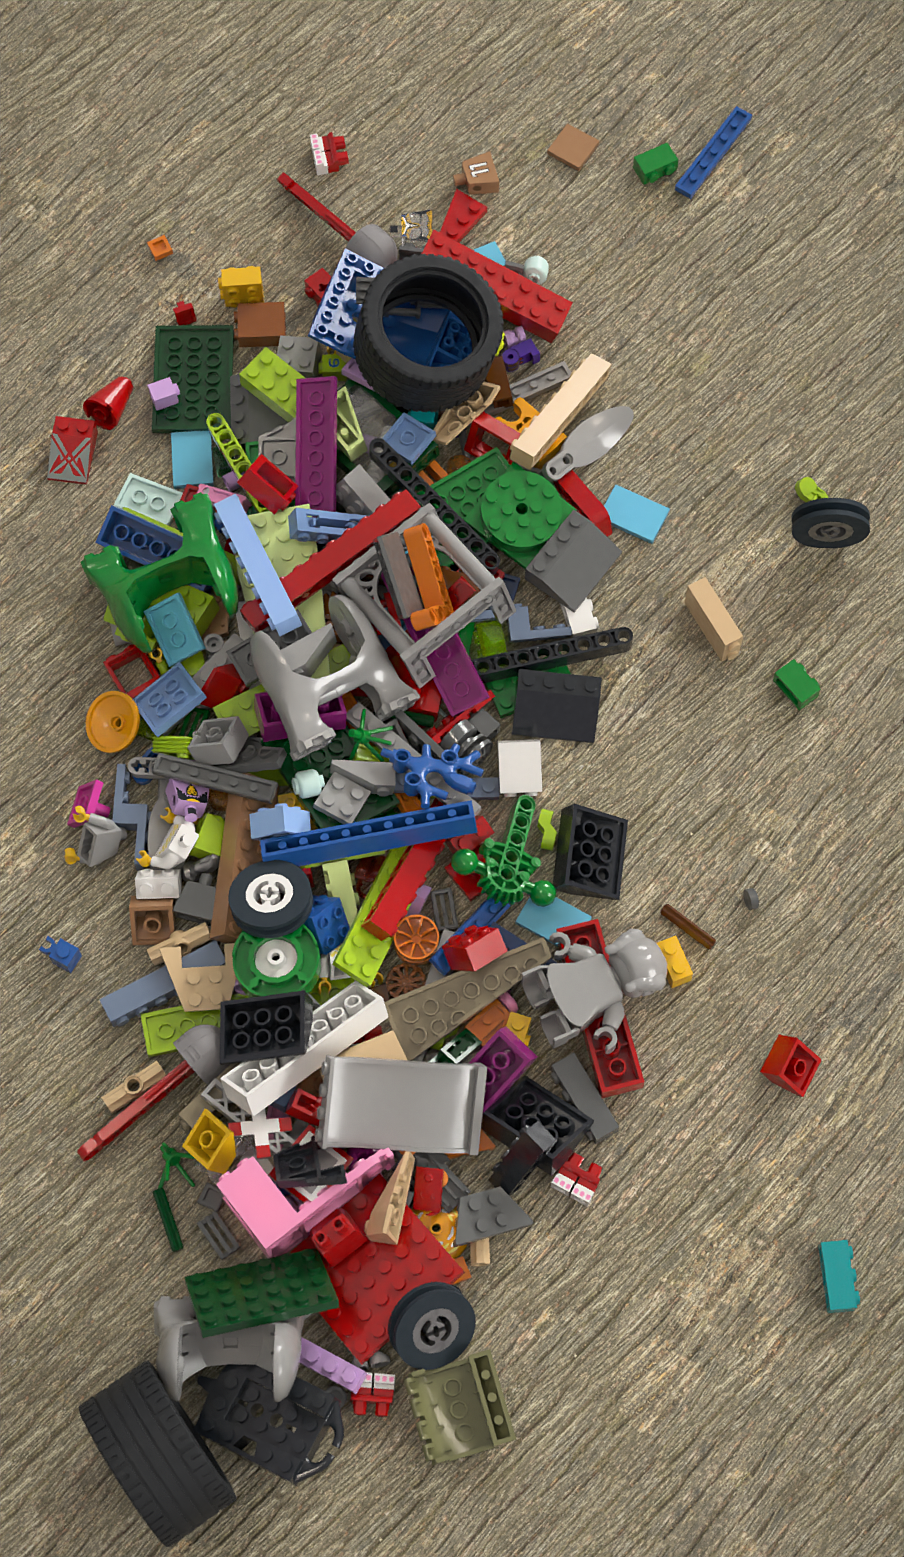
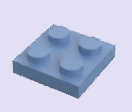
M403 413L382 439L406 462L413 465L436 437V432Z

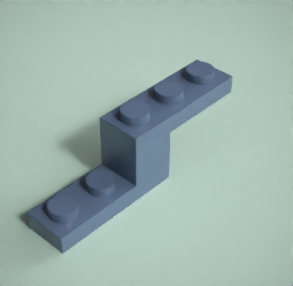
M521 603L514 604L516 612L506 619L509 643L569 638L572 635L571 627H565V624L553 625L551 629H545V626H536L530 631L528 606L522 607ZM490 607V610H485L471 622L496 620Z
M117 764L112 820L119 828L123 827L125 830L137 831L134 865L136 870L140 871L144 870L145 867H142L136 858H142L139 854L142 850L148 853V825L152 811L149 810L148 804H129L130 794L127 791V784L131 783V773L128 771L126 764Z
M395 771L396 786L394 793H405L403 786L407 772L397 773ZM499 777L471 778L474 779L473 782L477 783L473 794L468 793V796L473 800H499Z

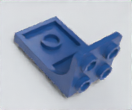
M313 895L312 911L304 925L314 935L320 953L327 955L343 943L350 927L339 897Z

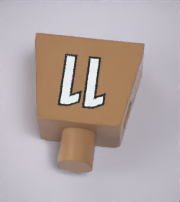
M486 152L463 161L462 173L453 175L454 185L460 186L465 184L470 195L498 193L499 178L491 153Z

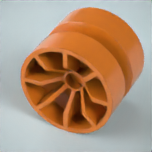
M407 916L397 925L398 930L394 935L395 952L405 963H411L416 966L426 964L436 953L439 945L437 926L426 916Z

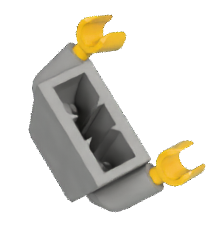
M76 806L75 810L79 815L73 814L74 820L78 823L85 820L88 822L83 825L77 854L74 848H66L65 861L69 865L76 863V861L87 864L89 867L99 865L104 860L117 854L120 841L127 838V832L123 827L119 828L113 820L90 813V815L86 814L82 806Z

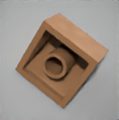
M131 896L129 913L133 945L159 944L168 940L170 935L176 931V917L173 913L175 906L174 898L136 899V896Z

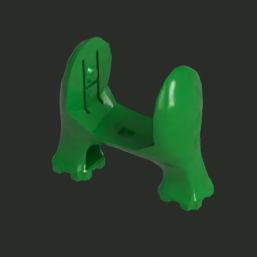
M200 492L193 495V499L189 502L181 500L174 503V507L170 509L179 532L183 533L182 547L174 554L151 564L129 570L118 546L113 547L109 545L104 547L103 551L99 554L94 555L90 553L85 555L84 559L80 562L89 583L97 587L107 601L113 620L121 633L143 653L152 652L143 631L145 627L142 620L145 615L144 611L149 608L153 600L174 589L190 583L212 586L216 596L221 598L229 618H233L238 612L239 596L232 565L217 536L215 510L208 494Z

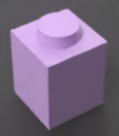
M170 377L148 385L149 394L156 411L179 403L177 395L180 394L177 384L172 383Z

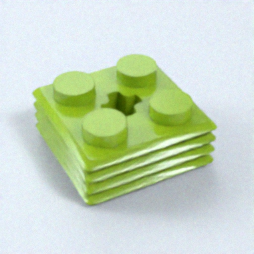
M152 737L154 739L152 741L153 749L151 750L153 753L194 760L188 749L193 739L192 737Z

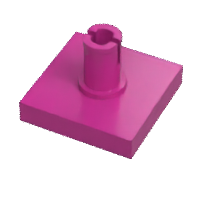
M94 780L78 787L67 823L68 826L76 828L88 822L85 820L78 823L74 820L73 814L79 815L75 810L76 806H82L85 813L89 815L93 813L106 818L109 816L111 808L98 803L103 782Z

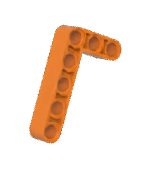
M425 523L407 528L403 532L425 609L411 613V623L416 631L435 628L454 613L429 528Z

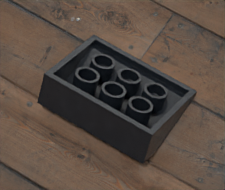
M519 669L516 677L512 735L594 743L602 677Z
M575 803L561 809L553 876L555 889L571 895L619 900L628 820Z
M303 990L221 1001L220 1064L226 1065L306 1054L313 1022V1000Z
M524 1075L483 1113L482 1130L512 1149L510 1144L517 1137H521L519 1132L526 1125L532 1126L539 1121L557 1140L537 1166L552 1176L567 1161L594 1123V1120Z

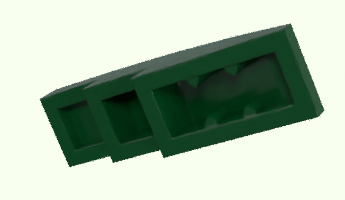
M466 1028L441 1048L439 1053L429 1062L462 1064L482 1042Z

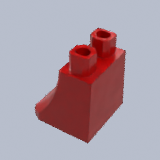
M342 1208L335 1209L309 1232L311 1240L332 1268L368 1240L348 1212Z

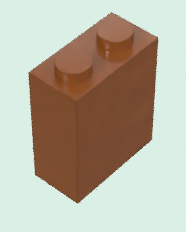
M284 302L237 303V311H234V322L238 323V328H234V338L238 340L239 348L279 345L280 336H286Z

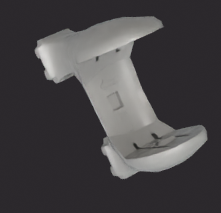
M342 595L330 597L328 604L334 629L351 654L349 665L340 671L319 679L300 675L291 670L287 659L268 634L258 631L254 633L250 641V652L254 670L280 715L290 743V755L293 761L322 749L330 744L331 739L336 736L333 728L325 725L318 713V706L334 698H338L359 687L371 699L375 716L382 722L391 718L400 710L406 711L420 698L417 690L412 689L399 678L367 616L353 600Z
M161 1296L158 1301L154 1302V1334L159 1337L156 1355L158 1378L169 1398L179 1401L182 1383L206 1366L227 1364L257 1365L273 1373L274 1402H280L288 1396L296 1379L301 1356L304 1320L312 1314L202 1338L190 1297L184 1296L183 1299H171L170 1296Z

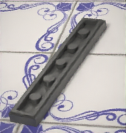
M158 753L152 769L153 775L272 804L278 788V783L161 753Z

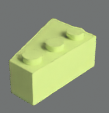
M344 386L337 391V445L352 462L365 453L367 447L347 388Z
M347 860L322 864L328 897L340 898L349 927H351L358 914L356 906L360 905L358 892L354 893L352 887L356 885L354 873H350Z

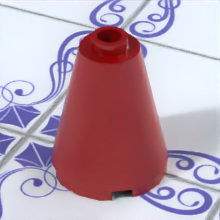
M119 376L85 400L83 410L88 418L91 416L95 420L96 426L112 430L118 425L133 391L131 380L127 377Z

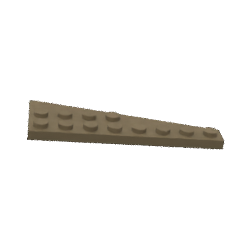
M544 937L504 953L475 972L461 970L384 1002L391 1027L407 1060L412 1061L518 984L521 981L523 972L539 965H544L551 960L552 956Z

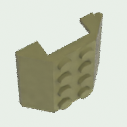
M490 1349L468 1355L466 1359L449 1363L437 1369L426 1371L421 1369L408 1374V1378L404 1379L407 1395L414 1396L413 1399L409 1400L414 1418H420V1421L415 1423L420 1441L426 1440L427 1443L422 1445L426 1462L432 1461L433 1465L448 1463L495 1449L516 1440Z

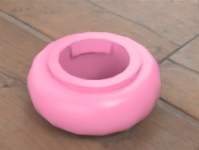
M505 992L498 998L500 1003L510 1013L518 1012V1004L508 992Z

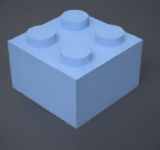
M281 803L276 804L275 808H260L258 812L249 814L251 839L260 841L311 831L310 812L301 810V807H288L287 804Z

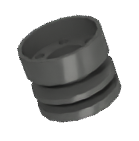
M465 719L456 724L446 734L439 746L445 751L451 749L453 744H458L460 746L459 758H464L475 750L479 751L481 757L472 763V765L478 767L491 752L493 742L486 739L484 734L476 736L478 729ZM459 769V772L465 776L470 774L469 772Z

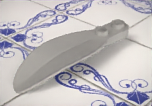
M628 406L613 407L584 420L568 435L560 452L543 465V476L548 481L553 482L560 479L572 468L586 466L602 457L619 441L629 428L634 417L633 410Z
M158 779V800L152 809L148 825L147 844L148 855L151 858L155 856L168 831L174 824H168L160 817V815L166 816L168 814L164 808L169 807L171 809L165 792L169 780ZM185 861L172 869H181ZM150 864V869L163 870V868L153 867Z

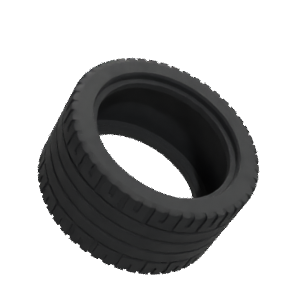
M434 254L404 257L402 260L394 261L393 264H389L386 269L384 268L380 271V274H377L366 292L354 333L353 347L354 356H356L355 360L368 385L372 386L373 390L379 393L382 398H386L390 403H395L398 407L402 406L404 409H412L416 412H436L438 410L445 411V409H451L454 406L460 405L479 390L498 351L504 325L501 305L496 294H494V290L483 279V276L477 274L476 270L469 268L467 264L460 263L461 261L443 257V255L435 256ZM425 301L438 304L454 313L465 325L471 338L472 353L462 361L449 366L430 367L417 364L405 358L392 346L385 334L382 318L394 307L407 302Z
M145 1360L133 1368L132 1372L126 1373L120 1377V1380H116L108 1388H104L95 1397H91L79 1406L81 1418L111 1472L143 1520L166 1547H171L181 1540L184 1535H188L196 1527L208 1521V1518L218 1514L219 1510L225 1509L236 1501L237 1497L202 1436L194 1431L195 1425L179 1401L169 1398L158 1378L157 1370L148 1360Z

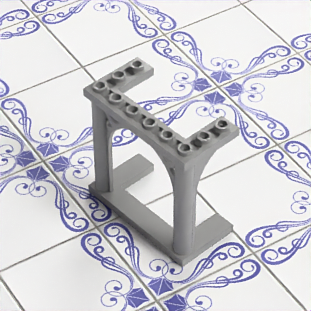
M430 503L421 507L416 514L403 521L397 529L390 533L398 532L400 536L403 535L405 529L425 523L429 528L435 549L449 556L479 588L480 592L416 643L380 603L378 582L383 571L374 545L332 579L339 593L353 600L371 623L400 654L403 663L419 689L436 676L426 657L473 619L491 607L496 620L501 624L516 612L504 581L500 577L495 578L439 519L435 508ZM368 574L374 575L373 580L369 582L361 581ZM373 587L371 592H368L367 588Z

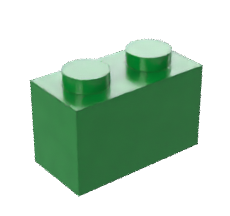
M668 142L635 156L633 161V169L643 185L653 183L665 175L673 174L677 171L678 158Z
M795 659L791 660L774 674L773 682L799 711L819 696L821 690L819 683L816 679L811 678L807 674L805 667L801 663H797Z

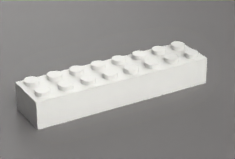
M354 981L313 1011V1022L306 1054L242 1062L220 1078L227 1098L250 1115L255 1116L322 1066V1062L326 1060V1055L335 1057L387 1019L388 1013L383 997L359 982Z

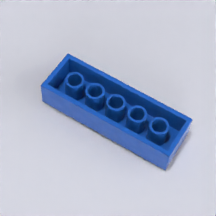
M111 505L95 543L104 547L109 545L113 547L118 546L121 555L143 565H148L177 552L182 547L183 536ZM196 583L188 584L189 586H192L206 593H210L212 589V586L202 585Z

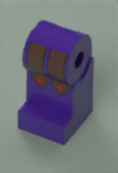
M531 338L507 349L502 354L505 369L508 372L516 371L520 365L529 361L533 365L540 362V352Z

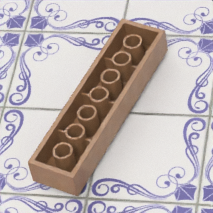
M246 772V773H242V774H246V775L258 777V776L249 774V773H247V772ZM279 784L272 804L228 794L210 939L226 944L235 943L243 931L233 919L228 900L229 889L233 880L241 871L252 864L263 861L260 841L251 839L249 814L258 812L260 808H275ZM261 898L257 901L260 905H262Z

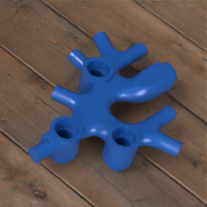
M428 744L422 746L421 757H412L406 749H394L391 751L383 748L381 751V756L389 758V762L393 763V769L397 773H404L408 769L411 770V772L405 775L403 790L408 796H415L420 793L421 808L423 809L430 807L431 796L446 800L449 792L428 784L426 781L428 773H439L451 788L468 795L469 793L472 795L477 783L473 782L474 779L456 773L455 770L461 769L478 777H482L484 769L472 765L475 760L481 757L479 751L475 750L468 756L459 758L460 746L458 744H453L451 749L443 751L441 759L438 760L431 756V746Z

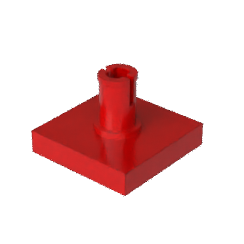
M478 845L472 851L475 852L478 861L485 863V858L478 851L480 847ZM451 863L444 867L445 872L470 902L481 894L483 888L477 887L481 877L480 874L473 872L468 875H460L454 871Z

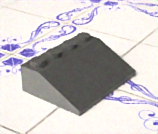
M239 374L230 376L231 431L246 454V442L258 441L259 436L266 432H271L274 428L280 425L283 426L288 422L245 389L240 383Z
M573 510L526 567L525 580L575 613L619 558L622 551L589 519Z
M398 532L376 537L373 543L398 619L408 618L411 616V613L422 610L424 604L421 595L417 591L415 575L412 576L410 567H412L410 557L405 555L403 549L406 547L403 535L399 536Z

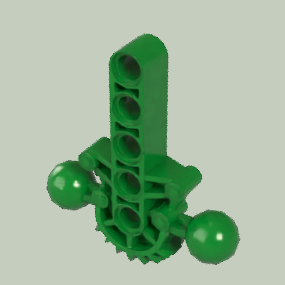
M529 795L520 796L512 806L502 843L487 838L479 847L478 851L485 858V863L478 861L475 852L466 848L456 851L451 859V866L458 874L468 875L475 872L481 875L477 887H482L481 894L486 893L488 895L487 900L494 899V904L500 901L502 906L507 903L510 906L514 905L515 902L518 903L523 899V892L529 894L532 902L541 907L552 904L556 898V889L549 881L540 880L535 883L528 881L530 876L541 865L539 858H533L523 851L536 805L534 799Z

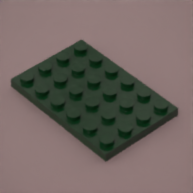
M234 325L156 326L153 383L170 377L172 383L177 384L180 394L177 395L179 403L156 411L153 404L152 433L209 431L206 421L208 416L213 413L221 414L231 429L230 376H233ZM216 423L213 427H219L221 424Z
M346 725L344 729L334 730L336 736L331 739L330 744L293 761L290 755L288 738L263 742L262 739L260 744L262 747L285 749L287 756L278 771L293 791L292 778H295L297 772L314 769L319 775H323L326 785L332 776L329 773L331 761L348 760L355 741L348 735L350 729ZM394 793L388 796L370 794L354 822L375 819L399 806L400 801ZM295 795L304 809L310 812V818L318 829L343 825L313 808L319 796L302 799L299 795Z
M318 1248L305 1249L290 1254L286 1253L277 1257L263 1258L254 1262L240 1263L236 1266L218 1268L213 1271L195 1273L184 1277L202 1338L339 1308L338 1297Z

